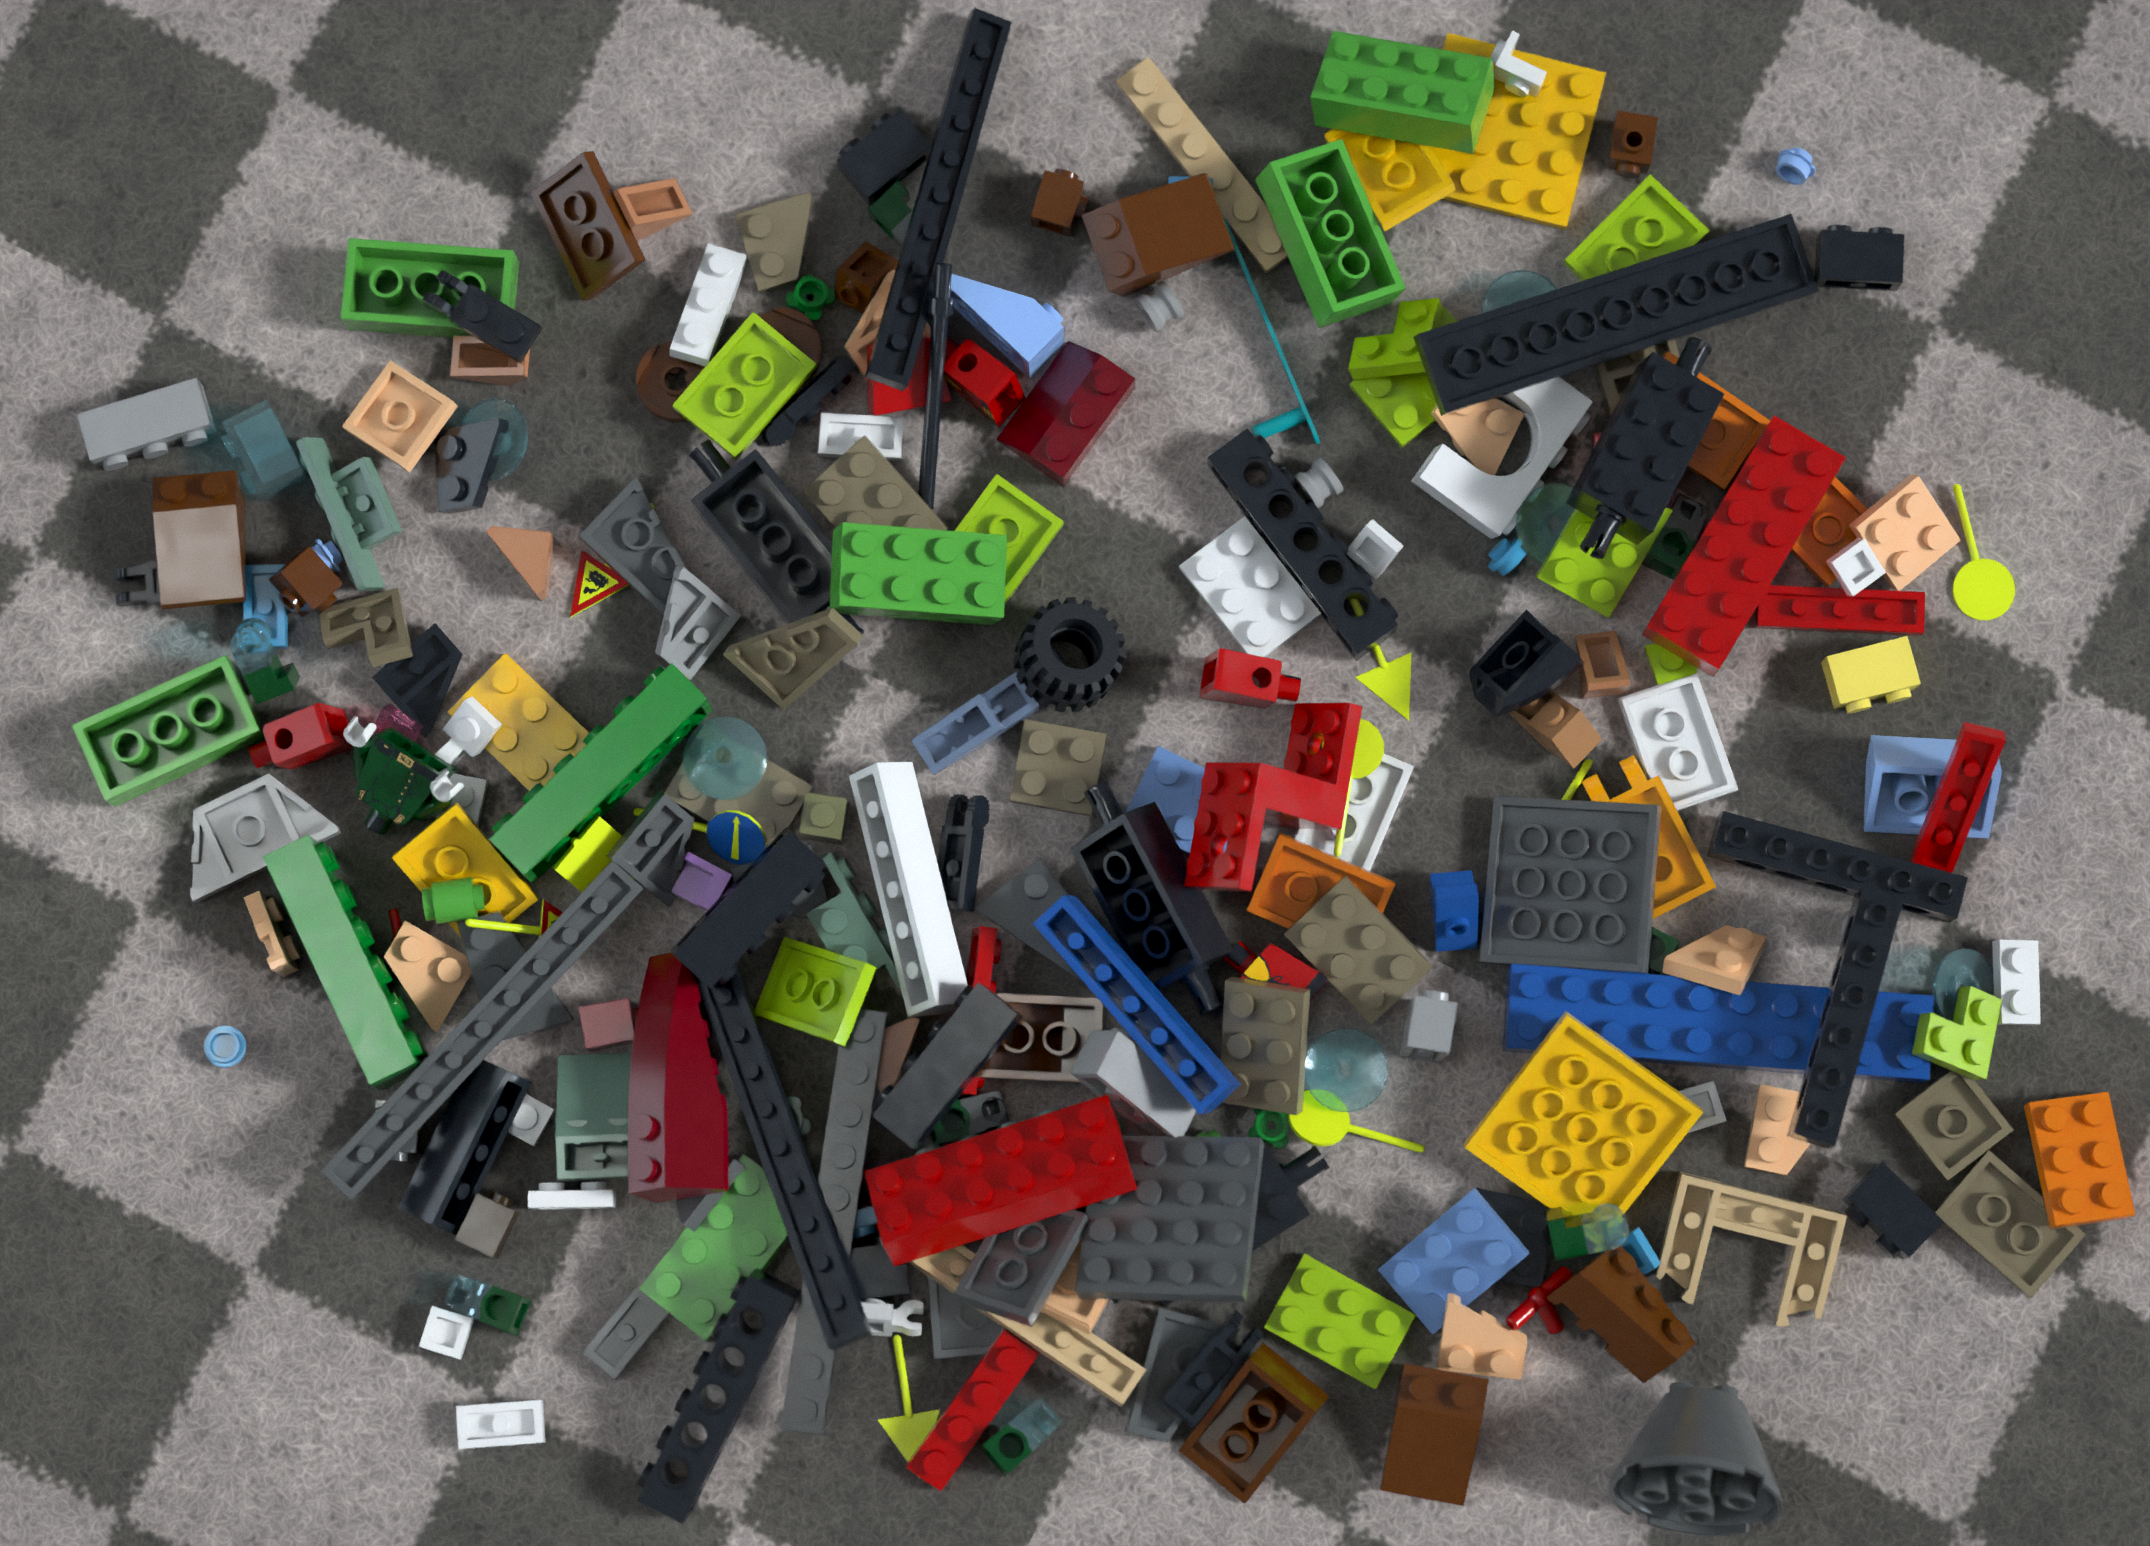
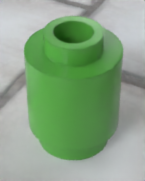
M472 877L432 882L431 887L422 888V902L426 921L436 920L437 924L467 919H478V910L485 909L482 884L474 885Z

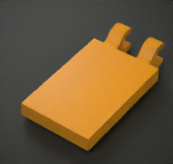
M1632 755L1619 762L1632 789L1609 799L1597 774L1583 780L1582 783L1591 801L1653 804L1662 807L1652 918L1654 919L1715 888L1716 885L1661 778L1657 775L1647 781L1635 755Z

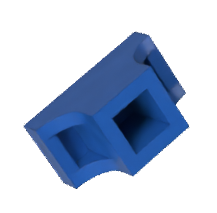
M1472 870L1430 874V904L1435 952L1477 948L1479 896L1477 883L1474 884Z

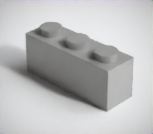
M197 378L77 414L89 459L97 468L103 467L105 471L123 468L128 465L127 459L143 455L145 459L162 456L168 453L167 447L182 442L185 447L202 444L208 440V434L216 432L203 385Z
M1423 990V994L1413 997L1406 1008L1399 1056L1439 1063L1448 1056L1457 1002L1448 1001L1449 994Z
M1119 1028L1092 1030L1070 1074L1099 1097L1108 1094L1112 1107L1146 1135L1171 1136L1174 1138L1184 1136L1196 1112L1192 1105L1151 1058L1133 1043L1134 1039L1128 1032Z

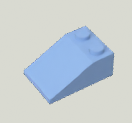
M952 274L950 296L954 297L953 308L1029 379L1064 345V327L1060 324L1063 318L1050 304L1045 303L1041 306L1034 298Z

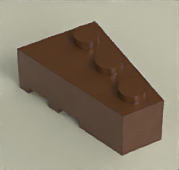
M1618 1241L1585 1264L1546 1297L1555 1306L1562 1302L1579 1317L1576 1320V1324L1586 1332L1591 1328L1608 1343L1605 1350L1643 1384L1677 1361L1696 1344L1689 1335L1686 1326L1676 1318L1663 1301L1660 1292L1650 1284L1637 1267L1634 1258L1624 1250Z

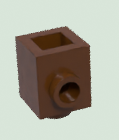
M1617 111L1613 120L1606 168L1615 169L1616 175L1625 178H1638L1640 173L1647 174L1652 160L1658 117Z
M1055 169L1054 173L1045 170L1032 210L1031 226L1070 237L1076 218L1083 220L1082 215L1086 214L1090 196L1084 195V181L1078 180L1079 176L1068 170Z
M310 546L297 553L268 579L280 592L279 598L285 607L293 613L298 612L301 617L313 610L318 615L324 612L337 600L333 592L343 584Z

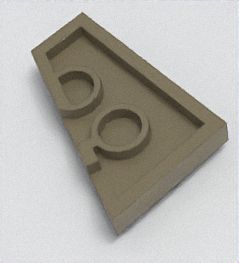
M832 607L730 645L723 655L780 708L785 710L857 646L863 635Z

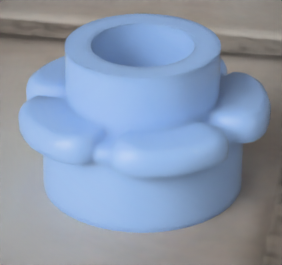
M1794 147L1784 149L1779 153L1776 172L1785 181L1793 185H1802L1807 177H1812L1815 174V166L1811 165L1812 157L1804 149Z
M316 539V545L311 548L333 573L339 574L341 569L338 564L344 561L340 552L331 540L323 544L320 539Z

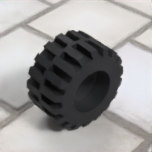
M1066 597L1063 604H1061L1059 599L1050 601L1047 607L1041 606L1034 616L1030 618L1016 643L1014 652L1017 654L1013 659V666L1016 669H1020L1016 678L1019 684L1026 683L1028 685L1025 692L1030 698L1034 695L1041 698L1038 704L1047 708L1049 703L1055 705V711L1063 713L1067 706H1070L1072 713L1080 712L1085 705L1091 708L1097 704L1100 698H1104L1123 668L1122 663L1126 659V650L1121 649L1125 643L1124 634L1116 633L1119 624L1115 618L1109 621L1105 617L1108 611L1103 607H1100L1098 611L1091 607L1092 601L1084 599L1081 604H1077L1075 597ZM1064 641L1077 646L1086 656L1089 667L1075 669L1062 664L1054 656L1050 643Z

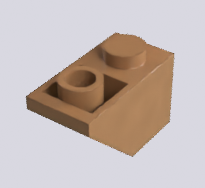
M1552 691L1526 706L1509 712L1553 756L1573 769L1602 740L1580 709Z

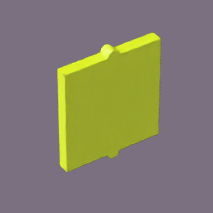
M596 815L577 838L573 837L571 839L572 845L553 866V869L582 893L612 861L606 855L622 835Z

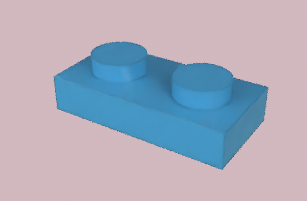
M285 564L246 565V602H243L244 648L246 650L288 649V608L281 602L279 598L280 592L268 580Z

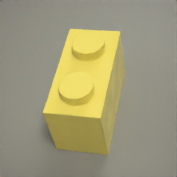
M1908 636L1827 656L1821 662L1834 710L1846 707L1847 714L1871 708L1870 701L1886 697L1887 704L1911 698L1910 691L1915 690L1921 684Z

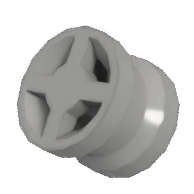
M1163 280L1155 284L1154 291L1148 295L1140 294L1134 298L1139 311L1156 333L1162 330L1165 322L1171 318L1179 319L1184 316L1181 304Z
M1320 457L1313 461L1312 468L1307 472H1298L1293 476L1299 485L1297 488L1306 500L1310 499L1318 509L1323 506L1324 499L1328 496H1337L1344 490L1333 470Z

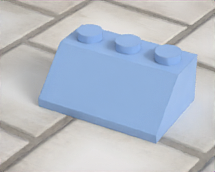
M1871 735L1866 761L1864 832L1919 835L1956 740ZM1998 759L1967 837H1990L2002 774L2000 759Z

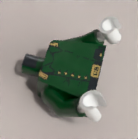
M354 716L344 729L343 735L346 741L352 745L354 778L358 783L356 796L372 807L364 822L365 826L375 833L384 835L393 821L399 825L406 826L414 820L425 822L447 811L454 796L464 787L461 782L453 785L449 781L456 768L392 727L376 734L372 739V735L377 728L376 725L369 723L366 728H363L358 722V717Z

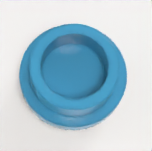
M1506 538L1502 539L1488 554L1492 559L1488 568L1492 572L1497 570L1502 576L1509 573L1526 555V552L1520 547L1522 542L1518 538L1510 542Z
M227 1025L214 1028L209 1032L204 1042V1052L207 1059L212 1064L222 1068L237 1065L244 1058L247 1050L244 1035L238 1029Z

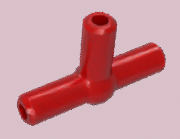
M1560 1266L1544 1283L1532 1288L1528 1293L1527 1299L1506 1318V1324L1512 1330L1520 1329L1538 1312L1550 1334L1560 1333L1564 1328V1324L1551 1301L1546 1297L1572 1276L1571 1271L1567 1267Z

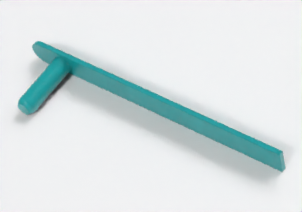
M1224 218L1235 249V255L1299 403L1297 408L1254 425L1252 428L1255 437L1260 434L1265 439L1307 422L1316 445L1320 444L1318 434L1226 218Z

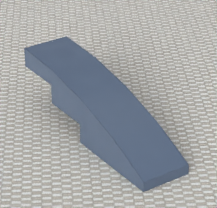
M1053 649L1054 656L1062 664L1066 665L1057 650ZM1017 671L984 694H978L911 739L933 775L973 753L1043 708L1042 705L1038 704L1041 698L1037 695L1030 698L1025 691L1028 685L1026 683L1019 684L1016 678Z

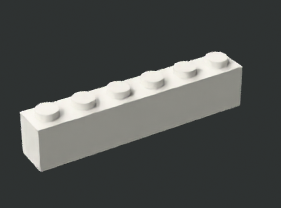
M875 763L850 775L849 779L908 1017L945 1014L957 1009L954 1002L968 985L913 763Z

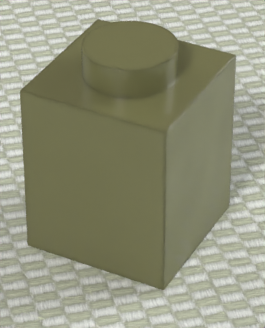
M806 792L799 830L801 839L843 845L849 810L848 799Z

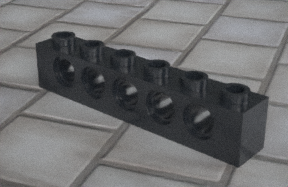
M1247 428L1208 457L1207 466L1269 548L1317 607L1323 619L1355 661H1358L1396 633L1398 624L1395 619L1399 616L1385 597L1379 600L1370 589L1373 581L1365 569L1359 564L1354 567L1347 559L1345 554L1349 551L1338 534L1333 532L1329 535L1321 525L1320 521L1324 518L1316 505L1310 499L1304 502L1295 489L1299 485L1286 467L1279 470L1270 457L1274 452L1263 436L1259 434L1254 437ZM1251 469H1259L1266 474L1267 480L1262 485L1253 486L1246 482L1244 475ZM1283 501L1291 507L1292 513L1286 518H1276L1269 512V507L1274 502ZM1300 534H1309L1315 538L1317 545L1310 551H1301L1295 546L1294 539ZM1332 566L1341 572L1342 578L1335 584H1327L1320 579L1318 573L1322 568ZM1359 599L1366 605L1367 611L1362 616L1352 617L1344 610V604L1348 600Z
M1722 811L1717 816L1707 857L1853 897L1856 892L1865 888L1904 900L1901 910L1949 923L1958 918L1968 877L1726 811Z
M1862 888L1854 895L1787 1137L1827 1149L1836 1145L1904 902L1902 899Z
M758 1268L748 1278L743 1275L740 1276L730 1295V1298L735 1300L736 1303L730 1315L722 1313L711 1334V1336L717 1338V1341L711 1353L704 1350L693 1370V1373L699 1377L692 1390L685 1388L674 1408L680 1415L674 1427L669 1425L665 1427L656 1444V1448L662 1452L655 1465L648 1462L639 1478L637 1485L642 1487L643 1490L637 1501L681 1524L687 1520L802 1291ZM745 1310H755L761 1315L763 1320L761 1328H751L745 1323L743 1317ZM728 1347L739 1349L744 1356V1364L741 1366L730 1364L725 1357V1349ZM717 1385L722 1388L725 1393V1402L716 1403L710 1400L706 1392L707 1386ZM688 1423H700L706 1430L707 1438L705 1440L694 1439L689 1434ZM670 1460L682 1461L688 1468V1476L678 1477L674 1475L669 1466Z

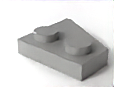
M678 564L674 570L655 653L669 665L672 663L688 680H691L742 615L685 567Z

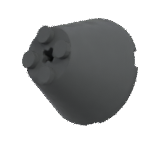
M1674 1382L1670 1384L1669 1392L1662 1397L1615 1469L1609 1483V1495L1612 1502L1627 1515H1630L1633 1509L1648 1516V1525L1695 1535L1724 1536L1748 1533L1749 1524L1763 1520V1525L1768 1526L1780 1516L1782 1511V1494L1747 1407L1738 1398V1390L1729 1385L1704 1388L1694 1387L1687 1382ZM1671 1521L1691 1524V1526L1677 1525Z

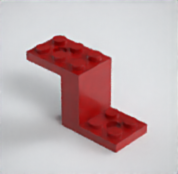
M1295 703L1284 769L1261 762H1206L1201 781L1197 816L1194 821L1190 856L1187 861L1185 887L1196 890L1252 892L1264 822L1288 829H1342L1363 706L1353 703ZM1324 739L1323 748H1322V750H1319L1320 744H1321L1322 740ZM1227 841L1226 850L1223 852L1224 844Z

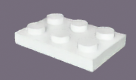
M1245 516L1179 565L1182 573L1247 654L1267 657L1321 615L1317 607Z

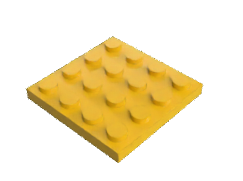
M1447 32L1443 50L1491 58L1496 45ZM1514 49L1512 56L1547 72L1543 85L1537 97L1529 94L1527 97H1522L1510 92L1505 87L1506 83L1494 78L1495 89L1474 154L1430 146L1456 188V191L1442 199L1566 230L1606 72Z
M1565 1011L1464 1142V1147L1548 1208L1561 1207L1564 1218L1580 1215L1584 1233L1601 1244L1699 1119L1703 1111L1697 1104Z

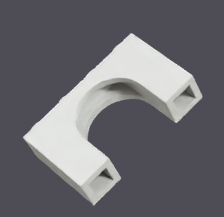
M1560 377L1502 396L1519 411L1525 413L1524 417L1531 434L1529 454L1522 466L1513 474L1495 476L1482 472L1449 447L1441 444L1432 450L1411 482L1489 538L1498 537L1501 533L1507 536L1521 517L1517 510L1526 499L1528 502H1531L1544 485V482L1540 479L1548 466L1552 469L1555 468L1564 457L1567 448L1563 444L1571 433L1577 435L1590 419L1591 415L1586 411L1593 401Z

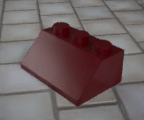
M1067 341L996 440L1064 487L1134 391L1136 378L1103 355Z

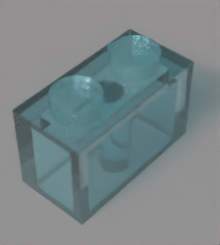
M267 400L222 422L228 433L221 437L232 459L240 457L246 470L239 474L250 495L257 492L264 501H267L309 479L273 407Z

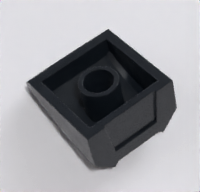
M1526 609L1469 670V677L1475 698L1496 717L1515 711L1551 692L1567 680L1585 662L1556 634L1553 635Z

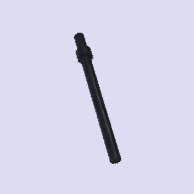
M936 263L934 295L929 296L928 313L932 315L918 494L932 510L934 509L948 318L953 315L954 297L950 296L953 265L949 263Z

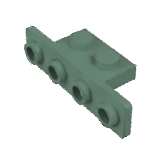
M303 437L297 440L296 444L300 451V462L309 473L316 489L315 497L317 503L325 511L329 520L332 539L342 551L347 563L346 570L349 579L356 585L359 591L380 590L385 587V584L370 549L403 531L372 458L361 457L337 471L323 438Z
M826 853L821 858L842 893L806 915L828 951L866 962L876 967V971L885 966L902 994L886 927L881 930L873 917L877 913L874 903L865 891L859 894L853 884L852 879L856 877V874L849 861L844 856L838 858L836 853Z

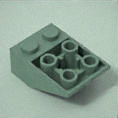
M632 1052L558 1056L556 1101L557 1180L561 1182L629 1179L628 1100Z

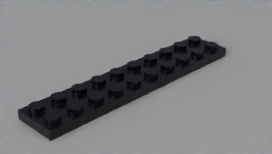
M1789 214L1419 333L1413 338L1439 412L1443 416L1813 295L1819 289L1793 216Z

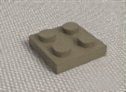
M1025 719L1010 802L1092 817L1093 808L1088 798L1085 797L1084 792L1098 784L1107 734Z
M1951 1070L1892 1114L1944 1182L1951 1179L2013 1131V1128L1975 1080Z

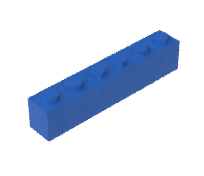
M1063 895L1033 923L1199 1114L1211 1113L1241 1085L1076 896Z

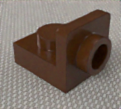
M865 242L837 268L835 298L863 314L886 274L891 270H896L898 260Z

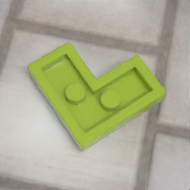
M1439 298L1400 302L1392 334L1355 338L1348 367L1353 380L1425 372L1413 337L1419 333L1440 327L1444 308Z
M1972 986L1959 987L1953 1022L1933 1013H1922L1919 1015L1912 1054L1970 1079H1987L2002 999Z

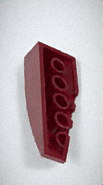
M672 952L649 958L640 995L630 1065L628 1100L629 1194L655 1203L729 1191L727 1103L725 1095L719 1092L716 1079L719 1071L716 1059L710 1055L707 1038L710 1037L707 1021L701 1018L698 1005L701 997L696 976Z

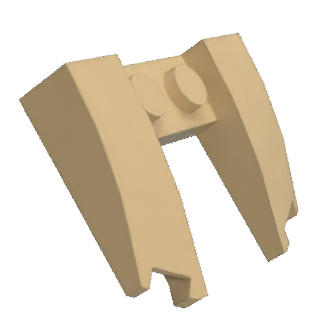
M1679 1171L1659 1256L1661 1264L1657 1267L1655 1276L1661 1280L1665 1273H1667L1686 1289L1680 1297L1686 1303L1693 1304L1713 1226L1792 1245L1775 1325L1780 1327L1789 1326L1787 1315L1812 1309L1815 1319H1821L1847 1215L1841 1211L1805 1202L1800 1203Z

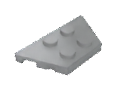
M268 773L193 809L192 830L194 831V843L191 851L193 878L190 897L193 902L197 903L268 869L262 856L306 835H310L318 842H324L341 834V831L337 825Z

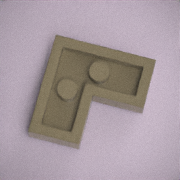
M398 588L329 606L324 612L319 614L322 638L327 650L365 639L367 654L372 668L413 656L403 599Z

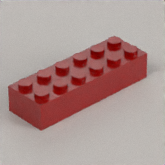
M1774 415L1641 635L1714 677L1846 457Z
M1108 1094L864 1172L881 1240L894 1267L1137 1190L1118 1120Z

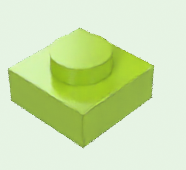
M1656 643L1644 647L1656 686L1698 673L1695 666Z

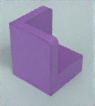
M688 852L684 859L687 863L672 888V892L707 911L733 884V875Z

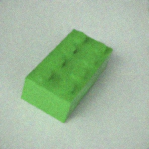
M1333 31L1310 97L1315 126L1474 154L1495 89L1492 58Z
M1342 139L1272 161L1255 179L1318 328L1390 305L1406 289Z
M348 238L341 320L348 330L448 338L471 335L451 323L448 319L449 317L423 301L424 296L427 292L435 293L454 308L456 307L462 295L446 288L436 278L440 271L444 270L468 286L470 284L474 285L515 310L519 270L518 258L514 250Z
M842 522L833 530L830 608L833 607L839 614L994 625L1004 618L1007 535Z
M226 655L72 725L105 801L114 807L239 751L250 744L265 739L263 726L234 662Z
M745 1154L738 1161L744 1166V1169L730 1185L729 1191L723 1194L695 1232L688 1227L683 1231L639 1288V1290L706 1342H710L713 1338L711 1334L722 1313L730 1315L736 1303L735 1300L730 1298V1295L740 1276L743 1275L748 1278L756 1268L764 1272L789 1240L764 1169Z

